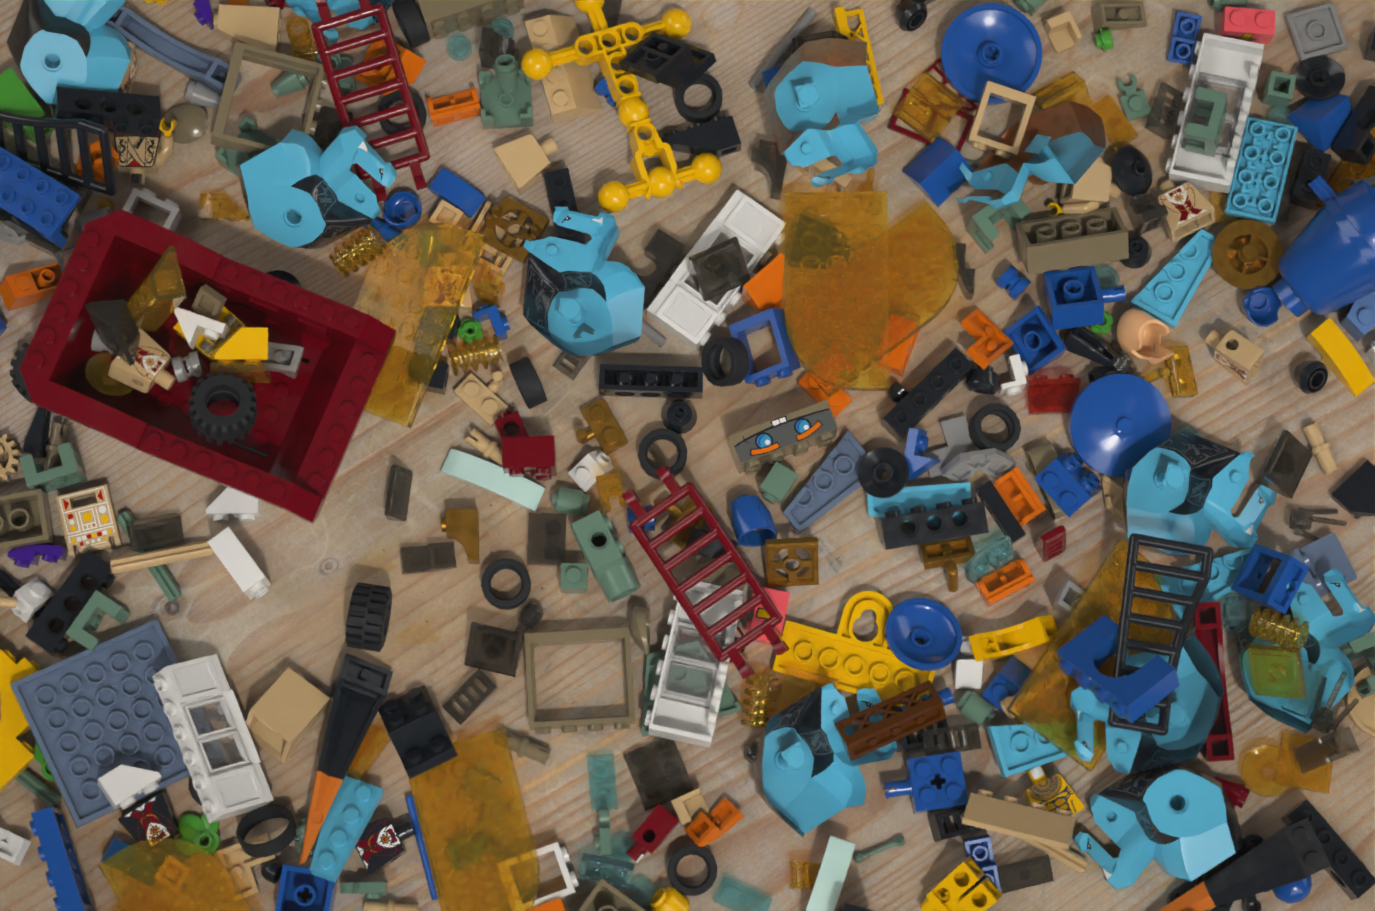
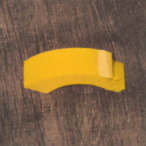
M1053 615L1039 616L1008 628L969 636L971 652L975 656L976 662H988L1009 657L1060 640Z

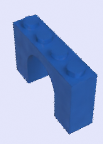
M1103 615L1057 651L1060 661L1058 666L1066 676L1071 675L1075 678L1081 688L1090 690L1100 703L1108 704L1118 717H1124L1130 723H1133L1180 686L1176 669L1156 655L1139 670L1128 676L1108 677L1098 671L1100 666L1116 653L1119 625L1106 615Z

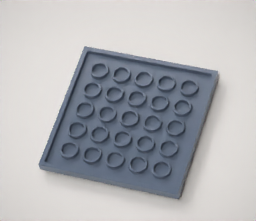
M157 619L96 645L94 652L87 649L10 684L12 692L77 828L116 811L97 782L100 777L121 764L156 771L162 776L161 781L158 783L159 787L148 795H145L144 792L135 797L136 801L190 777L189 770L183 761L182 752L174 738L172 726L164 712L163 703L155 689L152 678L153 675L164 667L178 663ZM200 707L189 709L198 735L211 732ZM216 740L202 744L208 759L219 758L224 760Z

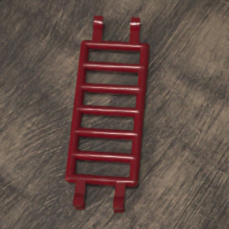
M315 0L322 21L313 23L311 30L342 129L351 126H358L360 128L407 113L411 125L410 129L367 141V143L376 150L415 138L419 153L389 162L395 170L410 166L416 189L427 188L420 163L430 159V152L384 5L381 3L371 5L370 0H358L361 9L332 17L327 0ZM377 15L381 30L327 46L323 34L324 30ZM377 41H385L388 55L334 70L331 55ZM392 64L396 79L342 95L338 80ZM400 89L404 104L350 120L346 108L347 104ZM357 163L353 164L356 175L360 180L371 178L377 201L388 200L384 185L380 184Z
M664 465L655 472L671 494L659 503L646 510L635 490L629 489L621 495L637 517L630 522L629 528L717 661L724 662L730 658L741 677L747 679L755 671L746 661L740 650L765 634L778 656L790 650L775 629V626L782 622V616L692 482H688L681 487L670 468ZM689 495L697 508L650 540L642 526ZM701 517H704L711 530L664 562L656 548ZM718 538L726 552L681 583H678L670 570ZM732 560L740 574L693 606L685 592ZM747 582L755 596L707 627L699 614ZM762 604L770 617L722 650L714 636Z

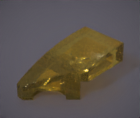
M200 193L199 219L203 221L226 219L230 222L250 221L249 215L227 194Z

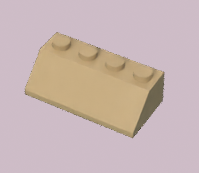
M546 15L525 21L526 34L531 49L541 48L549 53L573 46L580 37L573 16ZM579 47L580 52L585 54L583 47ZM574 62L553 67L551 73L540 80L553 124L602 111L597 93L594 92L595 86L588 65L580 66Z
M978 789L977 794H970L962 824L1067 850L1070 849L1076 818L1071 817V811L1056 808L1055 813L1045 811L1046 805L1030 802L1028 807L1020 805V799L1004 795L1003 800L993 798V792Z

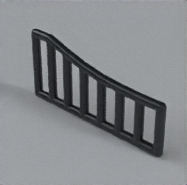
M0 110V147L6 150L2 121L12 123L17 154L12 153L13 155L48 176L108 196L116 195L117 189L108 127L85 119L43 118ZM23 125L34 127L39 162L28 158ZM45 128H55L61 169L50 166ZM66 129L77 130L83 176L72 173ZM88 132L99 135L105 183L94 180Z
M1136 533L1129 536L1113 677L1128 676L1141 668L1125 665L1127 649L1169 656L1168 663L1176 669L1177 673L1180 654L1188 628L1211 578L1213 549L1211 547ZM1139 545L1202 556L1201 572L1137 560ZM1136 571L1197 582L1191 596L1134 586ZM1133 597L1186 606L1180 621L1131 612ZM1130 623L1176 631L1172 646L1128 639ZM1173 691L1153 706L1160 708L1158 724L1137 720L1130 723L1125 718H1119L1109 706L1108 725L1114 728L1161 736L1166 735L1169 728Z

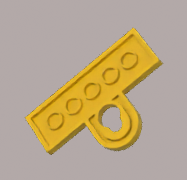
M862 591L853 595L847 601L843 609L837 634L786 620L781 638L790 650L782 655H776L772 672L821 686L834 683L833 686L836 690L857 695V690L875 688L882 702L928 680L932 683L936 670L923 671L909 667L901 662L890 649H887L885 624L893 610V606L885 596L878 592ZM869 609L876 614L878 633L872 641L862 642L854 636L852 631L853 624L861 617L864 610ZM929 691L919 694L916 700L920 699L921 695L926 694L928 696ZM899 703L895 705V707L900 708V706H904L906 704Z

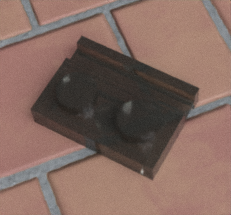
M529 513L527 566H561V563H565L567 514Z

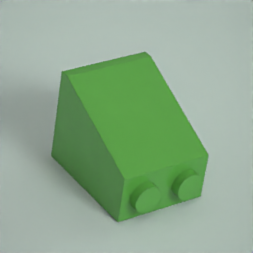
M11 67L0 74V110L20 115L48 118ZM2 121V127L13 132L12 123ZM23 125L25 139L36 144L34 127ZM45 128L46 140L51 137L55 128Z

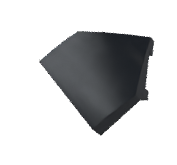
M1368 460L1331 494V499L1349 514H1354L1355 519H1359L1361 516H1375V466Z

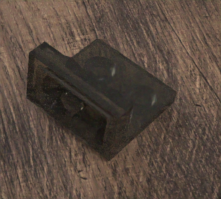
M662 738L623 755L645 811L655 808L658 804L668 803L694 790L674 740Z

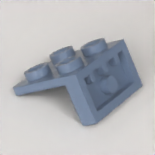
M1330 533L1287 554L1310 567L1303 582L1312 585L1319 597L1331 592L1325 583L1324 574L1330 570H1335V568L1346 577V584L1357 579V575L1335 533Z

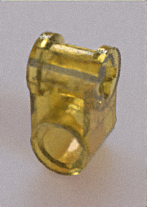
M300 16L291 18L287 22L286 30L292 56L316 62L318 51L307 20ZM301 26L305 28L304 33L301 35H294L292 33L296 27Z
M789 862L791 867V884H789V889H812L821 863ZM800 869L802 870V881H801V882L799 881V870H800Z

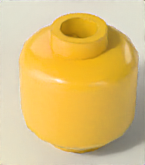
M674 887L660 888L651 898V911H688L690 901Z

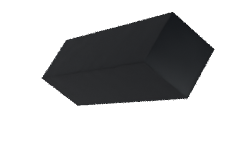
M988 481L976 489V494L984 502V506L1010 545L1022 539L1026 535L1025 531L992 482Z

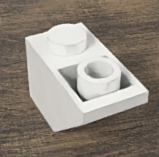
M227 487L206 508V515L210 519L213 518V522H228L229 518H239V521L243 522L255 521V517H262L261 500Z
M121 764L100 777L97 784L114 810L119 807L124 810L136 802L135 797L144 792L145 795H148L159 787L158 783L161 781L162 776L156 771Z

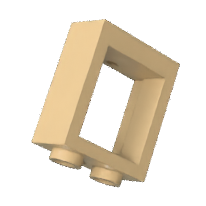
M987 81L984 85L966 141L972 143V148L980 151H985L986 148L996 151L995 155L1001 158L1010 159V156L1015 157L1018 154L1036 96ZM989 96L1025 107L1012 146L977 135Z

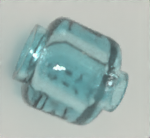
M1228 593L1219 600L1222 628L1227 633H1237V629L1251 616L1250 602L1237 593Z

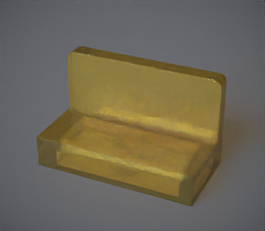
M1074 71L1030 94L1036 96L1034 104L1042 111L1068 101L1081 103L1087 107L1092 105L1085 80Z
M371 724L347 772L362 781L390 742L389 735Z

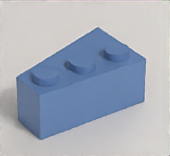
M1375 291L1351 303L1340 322L1357 342L1375 327Z

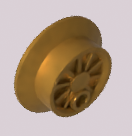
M1239 220L1225 226L1215 238L1212 247L1213 264L1220 277L1234 287L1248 290L1257 286H1265L1274 280L1279 273L1278 261L1284 254L1281 241L1276 233L1267 225L1254 220Z

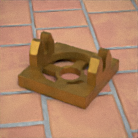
M505 195L500 205H493L492 216L487 215L486 228L479 239L485 244L525 264L529 257V252L523 246L510 248L513 241L521 239L524 240V244L526 239L530 242L539 240L550 220ZM509 212H520L517 220L507 222L501 219L503 215ZM528 217L533 223L530 229L531 234L526 232L524 227ZM514 224L520 225L522 227L520 236L511 237L508 234L510 226ZM496 225L505 230L506 238L503 243L499 242L496 236Z
M818 537L765 540L767 587L819 585ZM796 548L806 550L810 554V558L801 559L800 556L796 555ZM788 549V555L783 560H773L778 551ZM795 559L800 564L794 569H789L785 566V563L788 560ZM803 567H809L807 571L797 575ZM775 569H783L788 573V576L776 572Z

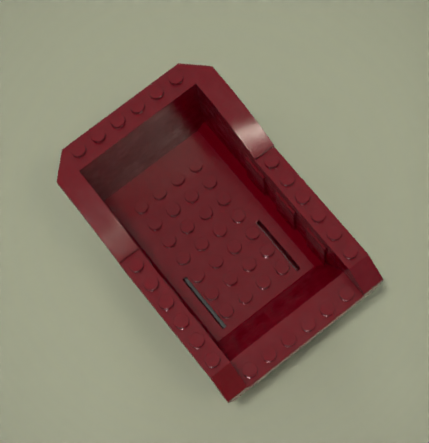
M120 209L85 224L19 369L34 405L89 427L157 459L279 507L313 524L320 514L393 346L396 330L369 314L223 257V255L176 232ZM207 284L227 298L224 307L246 327L268 328V342L304 348V355L296 379L281 372L262 370L256 365H245V360L239 359L232 370H228L220 364L217 367L198 351L205 373L204 376L188 377L187 381L180 383L176 379L169 390L155 383L148 393H143L109 377L110 365L117 356L111 355L105 350L102 352L93 351L91 343L97 325L105 326L110 331L115 329L125 331L123 348L140 328L160 345L170 357L178 355L181 357L188 356L189 352L197 349L194 348L192 350L188 342L178 335L173 328L178 323L174 310L175 307L195 313L191 307L200 287ZM170 359L166 371L176 377L172 360ZM218 371H224V375H229V371L234 372L236 378L240 375L245 378V384L250 382L253 386V392L256 393L255 426L252 425V431L249 435L244 433L245 438L243 440L234 439V444L228 445V441H223V445H217L216 440L209 443L206 441L205 435L200 437L197 434V429H193L189 413L191 390L193 386L198 387L197 381L200 378L206 380L209 373L216 376ZM219 400L212 403L208 410L217 416H229L239 407L229 400Z

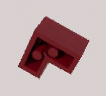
M554 435L502 438L504 474L509 473L510 477L525 476L526 472H530L531 477H536V480L539 481L551 480L552 476H557Z

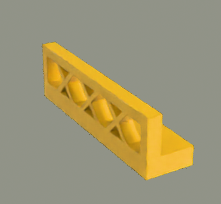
M844 6L834 8L833 20L837 38L855 40L856 38L859 41L868 42L866 49L868 60L866 59V65L871 70L869 76L870 79L871 77L873 79L872 86L876 92L878 106L883 105L884 100L863 8L845 11ZM858 16L860 26L854 32L849 29L847 18Z

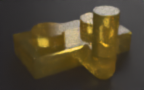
M1111 95L1090 107L1102 118L1105 136L1116 151L1138 137L1137 132Z
M1188 345L1165 347L1174 351L1172 356L1164 360L1166 368H1157L1141 376L1142 379L1149 383L1160 378H1168L1172 399L1199 395Z

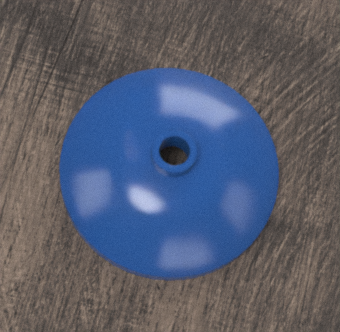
M926 598L905 600L891 611L885 624V637L890 650L901 662L914 669L933 671L944 668L956 658L962 645V631L958 620L948 608L934 600ZM915 640L921 641L922 645L918 644Z

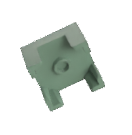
M518 69L517 89L511 93L502 91L498 78L492 77L491 71L479 72L483 129L533 127L531 79L526 77L522 69Z
M1197 86L1195 99H1197L1195 116L1206 118L1205 125L1187 123L1184 133L1187 142L1185 143L1184 150L1215 157L1227 113L1228 93Z
M244 116L238 125L240 133L237 135L238 138L269 146H275L282 141L278 137L274 140L265 134L247 116ZM221 147L215 155L219 165L238 178L236 162L237 165H241L256 156L232 149L226 150L224 147Z
M1003 193L995 200L1002 199L1005 196V194ZM1021 198L1017 203L1006 208L995 209L988 204L971 217L966 231L984 254L993 249L994 244L992 241L999 236V231L994 226L996 223L1004 218L1010 227L1016 231V223L1025 221L1023 217L1030 214L1031 211Z
M70 442L58 445L57 448L62 466L53 467L46 471H43L42 464L34 463L31 454L19 457L27 487L30 490L42 489L44 492L50 493L88 481L80 452L78 450L74 451Z
M96 590L65 634L94 652L96 645L102 642L92 636V634L99 627L104 616L107 614L119 623L124 624L131 614Z
M1375 631L1348 642V647L1341 650L1350 661L1364 656L1373 674L1367 678V683L1357 687L1361 699L1375 694Z

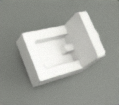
M1017 354L1009 356L1007 360L1012 382L1001 384L999 394L1006 393L1007 396L1020 394L1022 392L1021 389H1024L1027 384L1025 377L1028 375L1025 360L1021 361L1020 355Z
M596 450L588 453L568 474L583 491L587 492L615 468L611 464L610 458L604 452Z
M36 577L15 591L13 597H17L16 608L10 609L16 616L27 623L31 620L34 612L49 603L55 594Z
M0 827V857L20 866L31 841Z

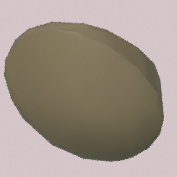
M195 104L175 106L164 115L165 125L171 128L172 119L177 121V126L172 130L175 143L185 144L197 141L205 135L208 129L207 113L203 108Z
M635 606L629 617V630L634 642L645 655H649L650 609Z

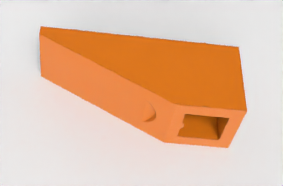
M69 259L6 276L0 285V294L7 310L12 311L30 306L53 296Z

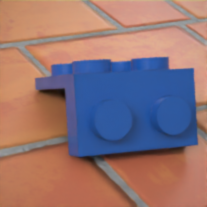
M1067 451L1051 462L1034 479L1062 511L1070 517L1089 499L1097 495L1102 490V487L1100 486L1099 478L1092 472L1088 473L1082 466L1083 461L1078 455Z

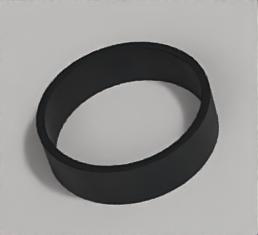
M276 804L266 805L251 811L240 821L236 830V836L247 855L252 857H268L281 852L292 843L296 837L297 825L291 811L287 807ZM272 818L289 820V824L283 833L271 841L261 844H250L244 841L248 832L265 820Z

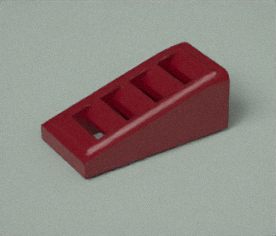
M1060 525L1041 535L1036 541L1034 547L1042 561L1046 562L1065 551L1066 529L1064 525Z

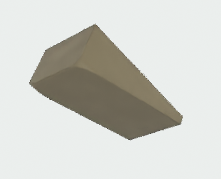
M1143 2L1097 3L1091 9L1094 32H1100V28L1115 31L1147 26Z

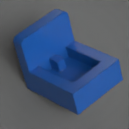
M487 304L478 307L476 312L472 314L474 322H483L490 319L498 342L508 339L506 331L510 330V326L506 316H500L497 306Z

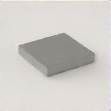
M1333 1L1284 16L1299 63L1311 57L1327 56L1349 48Z

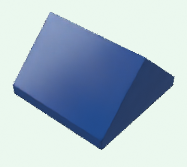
M1342 94L1327 100L1309 99L1287 118L1294 126L1298 127V130L1318 151L1324 153L1334 144L1352 114L1349 96Z
M938 136L903 170V173L939 207L967 180L959 169L962 162L971 172H974V170L954 146Z
M1040 306L1035 307L1004 331L1014 342L1011 348L1015 355L1019 354L1021 361L1025 360L1029 376L1061 358L1067 349Z

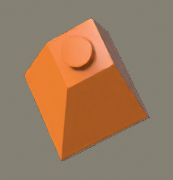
M381 40L371 43L361 62L388 55L385 41ZM396 44L408 84L411 85L417 79L426 60ZM392 64L355 75L356 80L369 87L396 79ZM393 90V91H390V92H387V93H383V95L390 94V93H392V92H394V91H397V90Z
M782 253L777 255L743 286L741 299L755 314L770 308L781 309L779 305L782 300L784 255Z

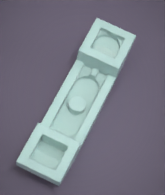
M452 448L440 471L457 480L466 481L511 500V503L536 512L545 492L544 487L524 477H510L509 473L504 474L502 467Z
M830 835L805 911L835 910L856 843Z

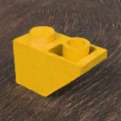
M237 327L211 353V359H218V364L234 365V359L245 360V365H261V360H268V328Z

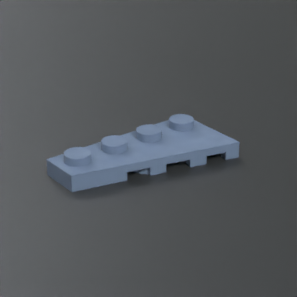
M849 430L783 512L785 518L798 534L861 487L858 479V468L867 453Z

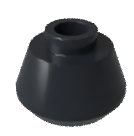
M902 0L895 8V17L902 31L918 29L927 18V6L917 0Z
M1129 235V258L1122 259L1120 262L1128 268L1138 269L1149 262L1152 254L1151 246L1142 236Z
M1303 361L1294 371V380L1301 391L1306 394L1320 391L1328 379L1327 367L1321 361Z
M978 365L977 369H972L965 381L967 389L975 393L993 395L1000 389L998 375L996 372H993V367L990 366L984 370Z
M682 399L673 400L663 409L662 421L667 429L678 434H684L695 426L697 412L690 402Z

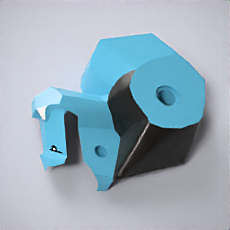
M126 0L23 1L6 43L27 83L43 103L52 105L56 87L108 92L118 91L130 63L131 48L126 38L118 30L105 23Z

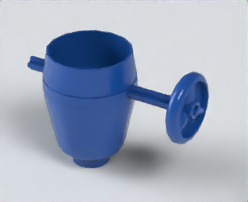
M1321 175L1308 184L1325 205L1319 209L1279 259L1278 269L1282 278L1272 286L1280 300L1296 317H1300L1308 309L1316 315L1327 316L1375 291V189L1363 179L1338 194L1334 192Z

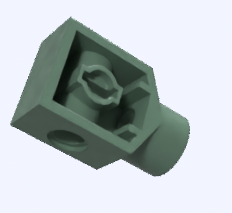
M598 510L571 523L572 533L608 603L624 598L641 587L628 559L623 558L625 550L619 538L613 539L611 535L614 533L612 530L613 526L607 514L602 516ZM599 539L604 540L606 542V544L602 547H596L593 545V543Z

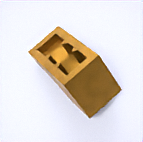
M446 509V516L441 517L442 532H446L448 539H454L464 547L469 564H479L478 509Z

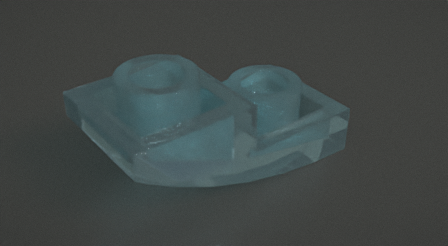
M1006 535L977 552L964 565L967 580L976 584L981 577L983 578L987 575L990 566L999 570L1004 563H1008L1014 553L1011 537Z
M614 755L587 756L592 811L618 809Z

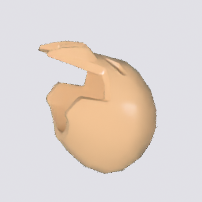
M1135 308L1127 310L1121 315L1117 324L1116 335L1120 347L1126 354L1137 359L1148 360L1152 365L1174 354V351L1161 346V335L1169 334V327L1147 312Z

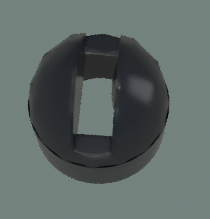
M896 380L887 390L888 398L895 403L900 402L909 393Z
M277 861L265 862L261 867L263 878L273 884L277 883L281 877L283 864Z

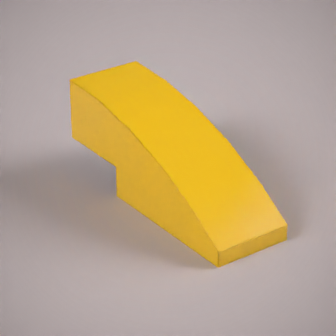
M1330 317L1308 335L1307 339L1323 356L1321 360L1355 398L1375 382L1361 356Z

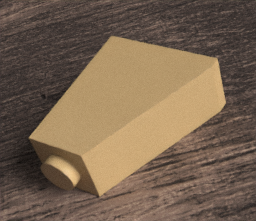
M219 4L218 13H214L213 23L220 37L234 44L236 41L280 53L283 17L280 7Z

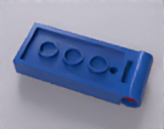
M51 806L31 813L33 820L30 821V828L33 835L38 836L41 846H38V853L42 862L46 861L49 869L46 872V878L49 886L55 889L57 897H54V904L57 911H94L62 810Z

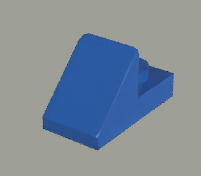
M909 428L904 457L909 466L908 480L911 481L941 461L939 459L923 457V452L928 447L927 431Z
M1011 655L981 697L995 706L998 711L1002 712L1000 701L1008 696L1013 697L1030 676L1032 670Z

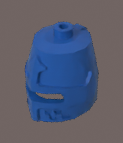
M743 494L731 502V523L739 545L744 547L762 546L765 544V540L777 538V531L771 513L758 496ZM756 529H765L757 533L754 532Z

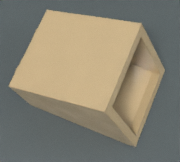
M288 667L249 710L246 725L252 740L284 764L325 712L330 698L323 689L309 683L303 674L293 671Z

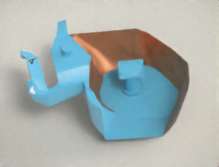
M825 38L805 42L786 60L763 94L779 153L784 155L788 163L792 166L806 167L835 155L842 161V166L814 176L810 182L814 187L831 184L834 178L848 173L863 174L877 164L878 149L860 125L869 123L881 111V109L879 110L866 66L868 42L840 38Z
M1071 101L1050 107L1030 116L1018 154L1015 157L1010 156V159L1001 158L995 155L996 151L991 150L974 172H971L963 162L959 167L968 183L974 189L998 190L1004 193L1005 196L999 200H993L991 196H967L965 199L956 198L957 201L965 204L967 201L973 200L987 203L992 208L1000 209L1014 205L1019 201L1027 181L1035 185H1044L1049 182L1076 184L1106 149V137L1102 118L1084 104ZM1020 121L1011 126L998 142L1012 146Z

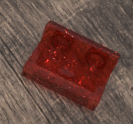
M1073 374L1059 375L1058 379H1048L1046 375L1034 376L1033 380H1029L1026 385L1028 415L1070 414L1072 404L1080 393L1079 385L1081 384V378H1074Z

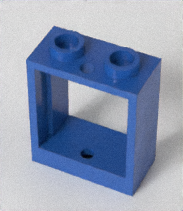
M770 308L729 325L731 336L739 339L748 351L749 370L744 379L746 384H755L756 387H763L769 385L771 379L789 377L793 375V370L801 368L784 309ZM772 326L782 362L757 372L746 335Z
M1254 544L1231 590L1249 601L1286 614L1310 567L1292 556ZM1272 561L1281 562L1264 595L1257 593L1256 591Z

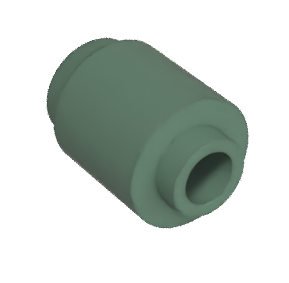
M560 486L559 491L554 490L551 506L556 507L555 512L580 517V514L587 515L590 495L584 494L585 491Z
M969 690L966 691L956 705L960 710L959 713L979 728L983 724L987 727L996 716L993 712L995 706L976 692L972 693Z

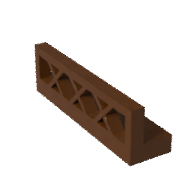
M930 680L842 719L834 723L844 742L848 757L853 761L945 719L946 713L943 701ZM929 691L932 698L925 701L916 700L919 694ZM899 703L907 705L906 709L901 712L892 711L893 707ZM875 714L883 715L882 720L877 723L868 722L870 717ZM851 725L860 726L857 732L848 736L844 731L845 728Z

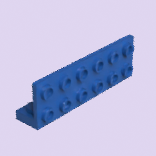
M0 147V208L33 227L45 239L63 248L68 240L61 234L63 229L60 227L78 204L81 196Z

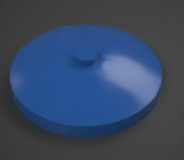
M981 4L962 12L950 24L941 45V64L948 82L959 94L976 103H979L987 81L1017 91H1027L1036 79L1042 63V44L1034 25L1021 12L1002 4ZM989 96L987 105L1003 104L1008 101Z
M1130 374L1105 375L1089 383L1074 400L1068 419L1069 438L1078 457L1094 471L1113 477H1123L1124 472L1141 455L1170 437L1172 427L1170 410L1162 394L1148 381Z

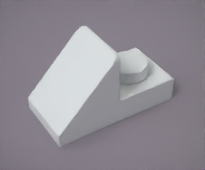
M175 307L174 313L192 350L201 331L203 336L212 340H217L218 337L226 339L229 329L225 323Z
M962 636L960 651L954 659V689H981L983 661L976 662L975 656L971 652L969 636Z

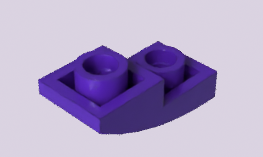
M195 0L193 3L196 10L194 13L195 18L202 26L206 24L212 31L214 29V14L210 1Z
M31 545L8 552L7 557L14 561V565L29 568L30 564L38 566L40 556H42L43 561L57 563L58 559L66 561L68 550L56 545Z

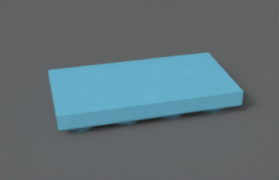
M1252 117L1247 118L1225 209L1226 215L1275 225L1298 131L1297 126Z

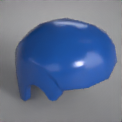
M400 191L394 193L384 202L385 208L382 215L392 227L401 230L409 229L420 220L422 204L415 194Z
M1256 286L1245 294L1242 301V310L1245 317L1259 327H1268L1279 319L1278 311L1282 304L1273 289L1268 286Z
M1311 875L1305 879L1274 888L1272 891L1279 900L1285 903L1301 902L1310 894L1312 888Z

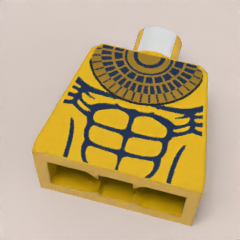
M1041 765L1027 772L1034 785L1024 791L1028 807L1030 802L1046 805L1045 811L1055 813L1056 808L1071 811V815L1085 808L1059 773L1048 779Z

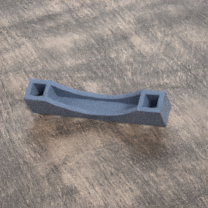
M123 5L105 23L118 30L127 41L135 44V48L197 82L199 80L222 95L230 64L181 43ZM240 72L238 74L235 90L242 80Z

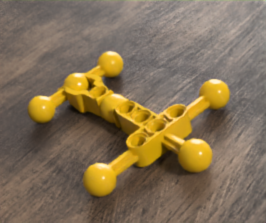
M574 0L577 9L588 14L594 32L579 37L573 46L549 53L541 48H532L522 56V71L526 77L532 80H542L551 73L553 67L574 62L580 66L595 62L599 63L603 76L607 81L611 97L616 102L618 118L622 125L627 127L626 134L630 135L629 144L633 154L630 160V167L637 182L628 185L619 181H609L603 184L598 192V202L604 210L610 213H618L627 207L631 199L644 196L646 200H649L651 196L657 199L666 198L672 195L675 188L682 190L684 183L696 180L701 184H712L721 177L723 170L722 162L718 156L712 153H701L694 158L691 166L676 170L677 164L670 145L662 142L656 128L651 124L649 107L644 100L640 99L642 94L638 92L639 86L636 76L623 71L620 65V61L627 56V53L633 51L640 42L644 41L653 32L674 40L686 37L691 31L692 22L689 14L683 9L672 8L663 14L661 21L640 26L638 23L628 22L609 28L601 9L604 6L605 0ZM625 34H631L632 36H634L635 40L631 41L627 39ZM602 41L610 42L612 47H606ZM579 47L586 48L589 54L580 52ZM611 63L619 65L621 70L613 69ZM620 86L628 88L630 93H623L620 90ZM637 133H644L648 140L639 138ZM659 156L664 167H655L647 173L642 158Z

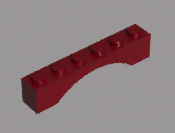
M1220 601L1199 603L1193 616L1194 635L1211 656L1218 669L1224 688L1218 715L1205 742L1206 762L1235 760L1226 687Z

